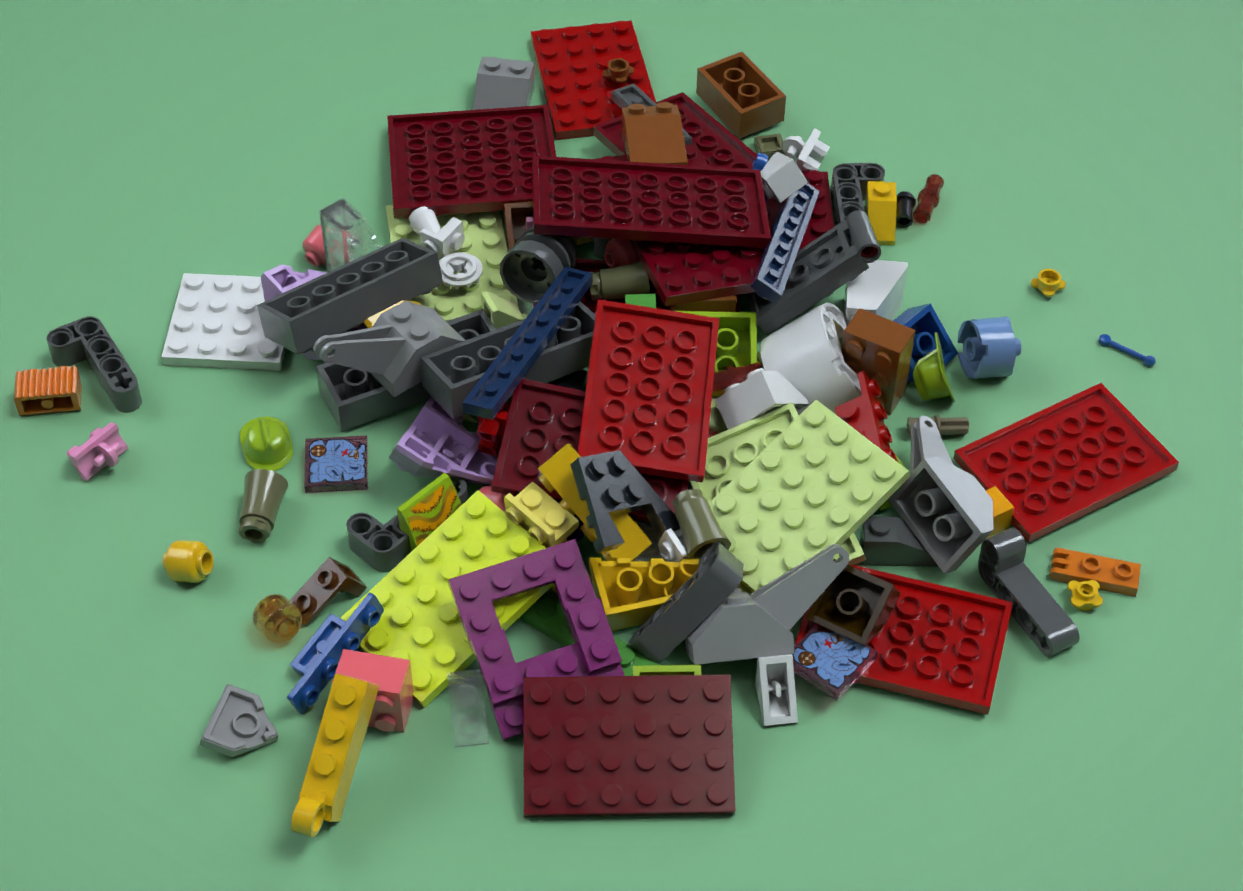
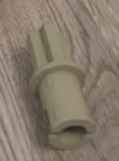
M938 414L934 417H929L937 424L940 435H965L969 432V421L966 417L940 418ZM907 418V422H909L907 423L908 437H911V427L917 423L919 418Z

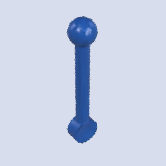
M1102 334L1099 337L1098 343L1101 346L1109 345L1144 361V364L1148 367L1153 366L1156 362L1155 357L1151 355L1145 356L1114 342L1107 334Z

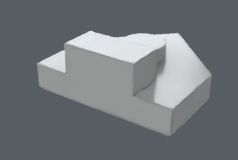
M227 684L201 737L200 745L234 757L276 742L279 735L274 725L270 723L259 695Z

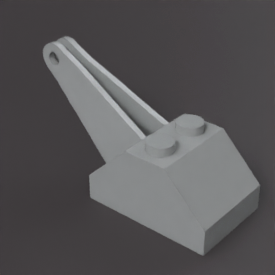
M404 301L380 314L373 327L341 334L324 335L315 342L313 350L324 362L370 372L395 397L422 382L420 357L466 340L433 308Z
M921 416L917 423L911 427L910 477L888 500L945 574L956 571L993 531V500L973 475L953 465L941 439L937 424L931 418Z
M832 544L751 594L742 592L741 588H736L684 639L685 652L694 665L795 654L793 633L790 629L848 565V552L840 545ZM839 554V558L833 561V556Z

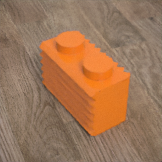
M60 366L53 369L48 368L47 370L44 368L41 370L28 369L27 371L23 370L21 372L18 370L16 372L14 401L19 415L81 410L82 383L76 366Z

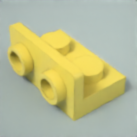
M531 482L517 496L514 497L508 493L504 497L506 517L518 526L520 524L527 530L530 537L533 536L539 541L540 545L543 544L547 548L560 544L579 527V520L567 510H564L557 501L534 482Z

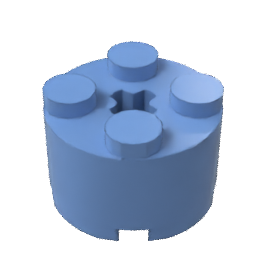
M1009 317L972 319L964 321L960 326L957 343H963V353H958L960 366L968 378L981 379L1012 375L1016 356L1021 354V342L1018 338L1014 337Z

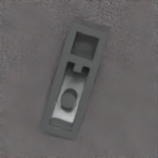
M870 516L862 524L860 546L866 560L862 561L861 565L939 567L903 519L898 517Z

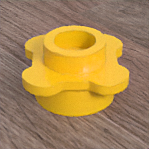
M1043 269L1039 272L1038 278L1031 280V286L1038 288L1046 297H1053L1056 291L1063 290L1066 286L1065 281L1061 280L1060 273L1054 269Z
M1095 580L1070 581L1067 589L1071 592V604L1080 611H1090L1094 607H1100L1103 603V598L1099 596V583Z

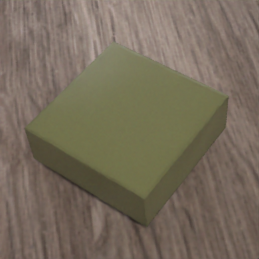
M781 134L754 137V146L757 153L768 155V161L776 152L786 156L782 150L783 139Z

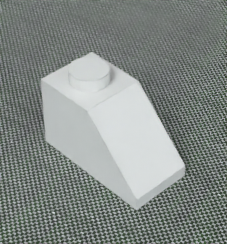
M776 152L761 171L764 194L768 199L773 198L779 202L784 201L808 183L795 161L779 152Z

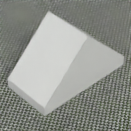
M793 655L759 657L757 660L755 687L763 725L769 726L798 722Z

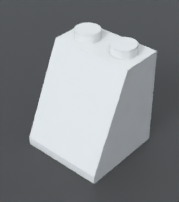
M876 260L875 262L867 263L869 269L861 273L853 281L846 283L843 307L846 326H848L859 308L891 321L895 318L902 308L908 262Z

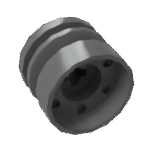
M532 226L523 233L522 237L512 246L500 263V275L504 285L520 300L538 303L564 267L574 269L577 258L574 245L567 236L533 234Z

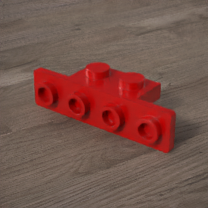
M861 371L857 375L862 395L835 407V413L898 462L895 453L890 449L889 443L893 442L889 429L884 424L887 414L878 399L882 395L880 387L874 378L870 380L865 372Z

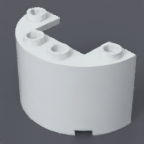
M828 302L765 337L761 341L760 351L757 352L764 370L778 371L807 398L809 404L797 411L798 415L815 400H818L835 413V407L862 395L858 375L844 362L838 340L843 337L844 330L847 327L843 312Z

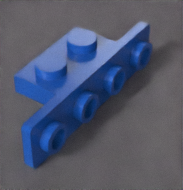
M368 593L347 621L330 613L290 664L295 672L303 676L287 696V699L299 713L304 714L318 700L319 694L328 682L334 678L343 649L356 651L361 640L371 627H374L379 622L384 608L374 594Z

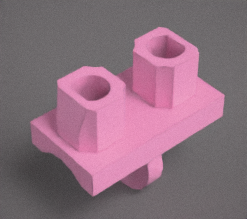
M110 422L103 429L98 427L91 432L89 440L81 446H73L67 451V456L71 464L78 471L81 479L88 481L105 466L114 467L119 463L118 456L127 450L128 446L121 438L117 424Z

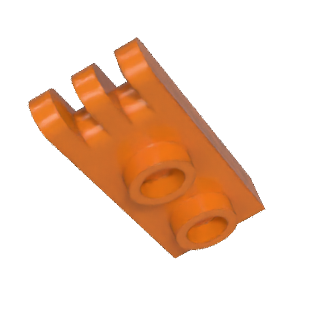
M1055 548L1053 550L1049 574L1052 580L1065 583L1073 580L1078 582L1095 580L1099 583L1100 590L1136 597L1141 564L1064 548Z

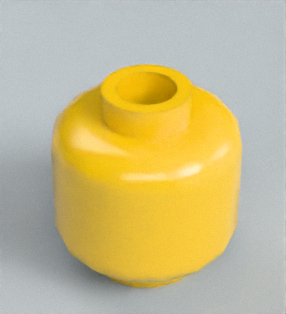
M177 540L169 546L162 562L167 575L173 581L199 583L211 573L214 566V557L203 542Z

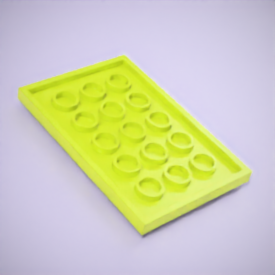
M477 490L368 592L377 597L384 608V612L379 622L374 627H371L361 640L359 647L365 653L410 660L413 696L425 708L476 659L466 637L448 585V580L545 549L546 547L543 544L540 545L539 541L533 536L530 537L523 527L517 526L510 521L503 510ZM554 583L494 602L493 606L501 629L506 631ZM367 594L351 607L341 619L347 621Z

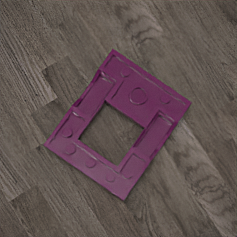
M575 539L448 580V585L470 648L481 669L491 709L503 741L524 734V677L625 676L620 664L622 659L600 598H596ZM554 583L575 643L515 663L505 631L501 629L493 603Z

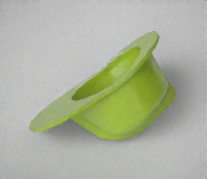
M935 332L936 349L917 362L913 372L914 382L923 400L927 401L951 396L953 402H955L946 378L939 336Z
M270 416L258 417L247 422L240 430V442L244 458L253 469L277 471L290 462L293 456V445L285 422Z

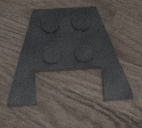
M620 450L578 457L570 464L580 500H586L590 514L586 517L588 527L595 530L597 539L593 544L597 553L617 549L624 543L622 536L611 519L612 516L643 510L659 539L670 528L673 532L680 530L675 514Z

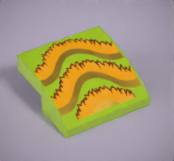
M446 473L440 475L397 508L400 530L409 536L411 552L462 505L457 491Z

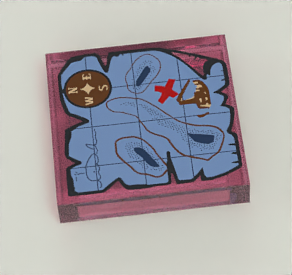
M367 435L305 439V493L368 490Z
M816 624L794 646L795 654H792L794 672L837 701L877 659L878 651L869 645L863 646Z

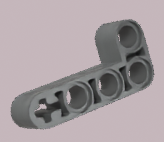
M843 163L833 168L830 193L836 225L844 221L850 213L859 210L864 211L863 200L866 198L867 182L884 181L885 170L881 165L877 163Z
M93 316L83 317L55 328L48 333L46 339L52 361L56 366H71L87 360L118 411L130 413L139 409L142 404V398L137 378L98 318Z
M449 476L461 504L465 503L468 500L466 482L462 478ZM362 512L350 516L347 520L346 526L350 549L375 570L390 572L411 553L409 536L400 530L398 514L384 525L373 516Z
M1012 527L982 542L978 560L979 574L998 599L1013 602L1011 609L1012 617L1039 650L1049 657L1077 644L1080 639L1079 631L1071 618L1024 564L1026 543L1022 534Z
M720 542L713 544L701 557L698 570L640 626L630 639V645L649 660L659 664L738 587L743 579L744 564Z

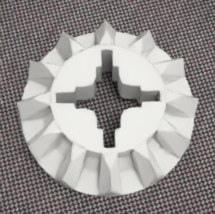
M452 253L439 261L445 287L454 285L457 290L460 286L470 288L471 283H479V278L483 275L480 260L468 253Z

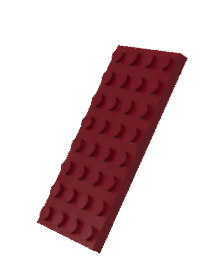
M685 145L688 165L709 166L697 145ZM626 154L596 158L599 160L628 161ZM629 240L664 306L755 292L750 286L763 256L759 247Z
M533 155V234L573 236L576 238L596 237L603 239H629L633 241L646 240L663 243L679 242L694 245L746 246L750 248H766L771 241L761 170Z

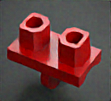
M505 402L493 420L478 417L477 436L481 438L478 445L480 452L492 456L497 455L510 410L509 403Z

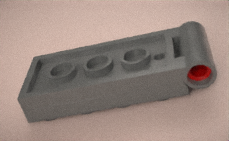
M859 210L850 213L844 221L798 251L784 292L776 304L768 299L761 298L756 292L746 293L751 312H756V324L766 335L782 328L797 315L806 312L811 306L830 296L847 282L856 279L861 273L869 269L867 263L875 262L880 257L881 248L868 215L864 211Z

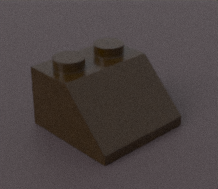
M847 565L811 605L805 618L863 646H867L887 623L900 596V592L893 584Z

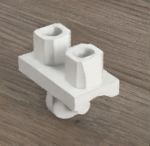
M815 128L805 143L800 136H789L782 144V150L786 156L796 158L795 163L801 171H817L830 146L818 140L821 131Z

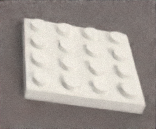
M184 273L161 356L163 365L281 371L286 348L264 336L257 307L258 304L265 302L261 277Z

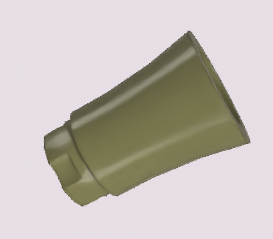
M641 261L613 268L600 269V272H590L593 273V283L590 286L592 301L598 299L606 301L625 299V295L650 294L648 274Z
M265 469L252 470L245 475L244 498L238 531L243 539L250 540L253 543L266 542V539L270 537L281 501L288 489V482L282 475Z
M697 488L693 490L687 489L677 494L672 504L683 535L688 559H701L704 553L716 542H720L729 550L731 542L721 529L702 491Z

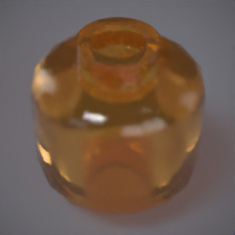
M272 594L262 599L255 607L253 623L266 639L274 643H283L292 639L298 633L302 624V614L287 597L281 594Z

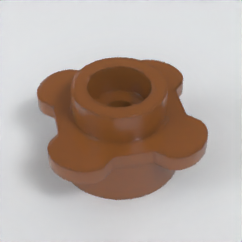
M615 58L608 62V69L603 71V77L611 78L612 81L617 83H625L627 77L634 73V68L629 66L625 59Z

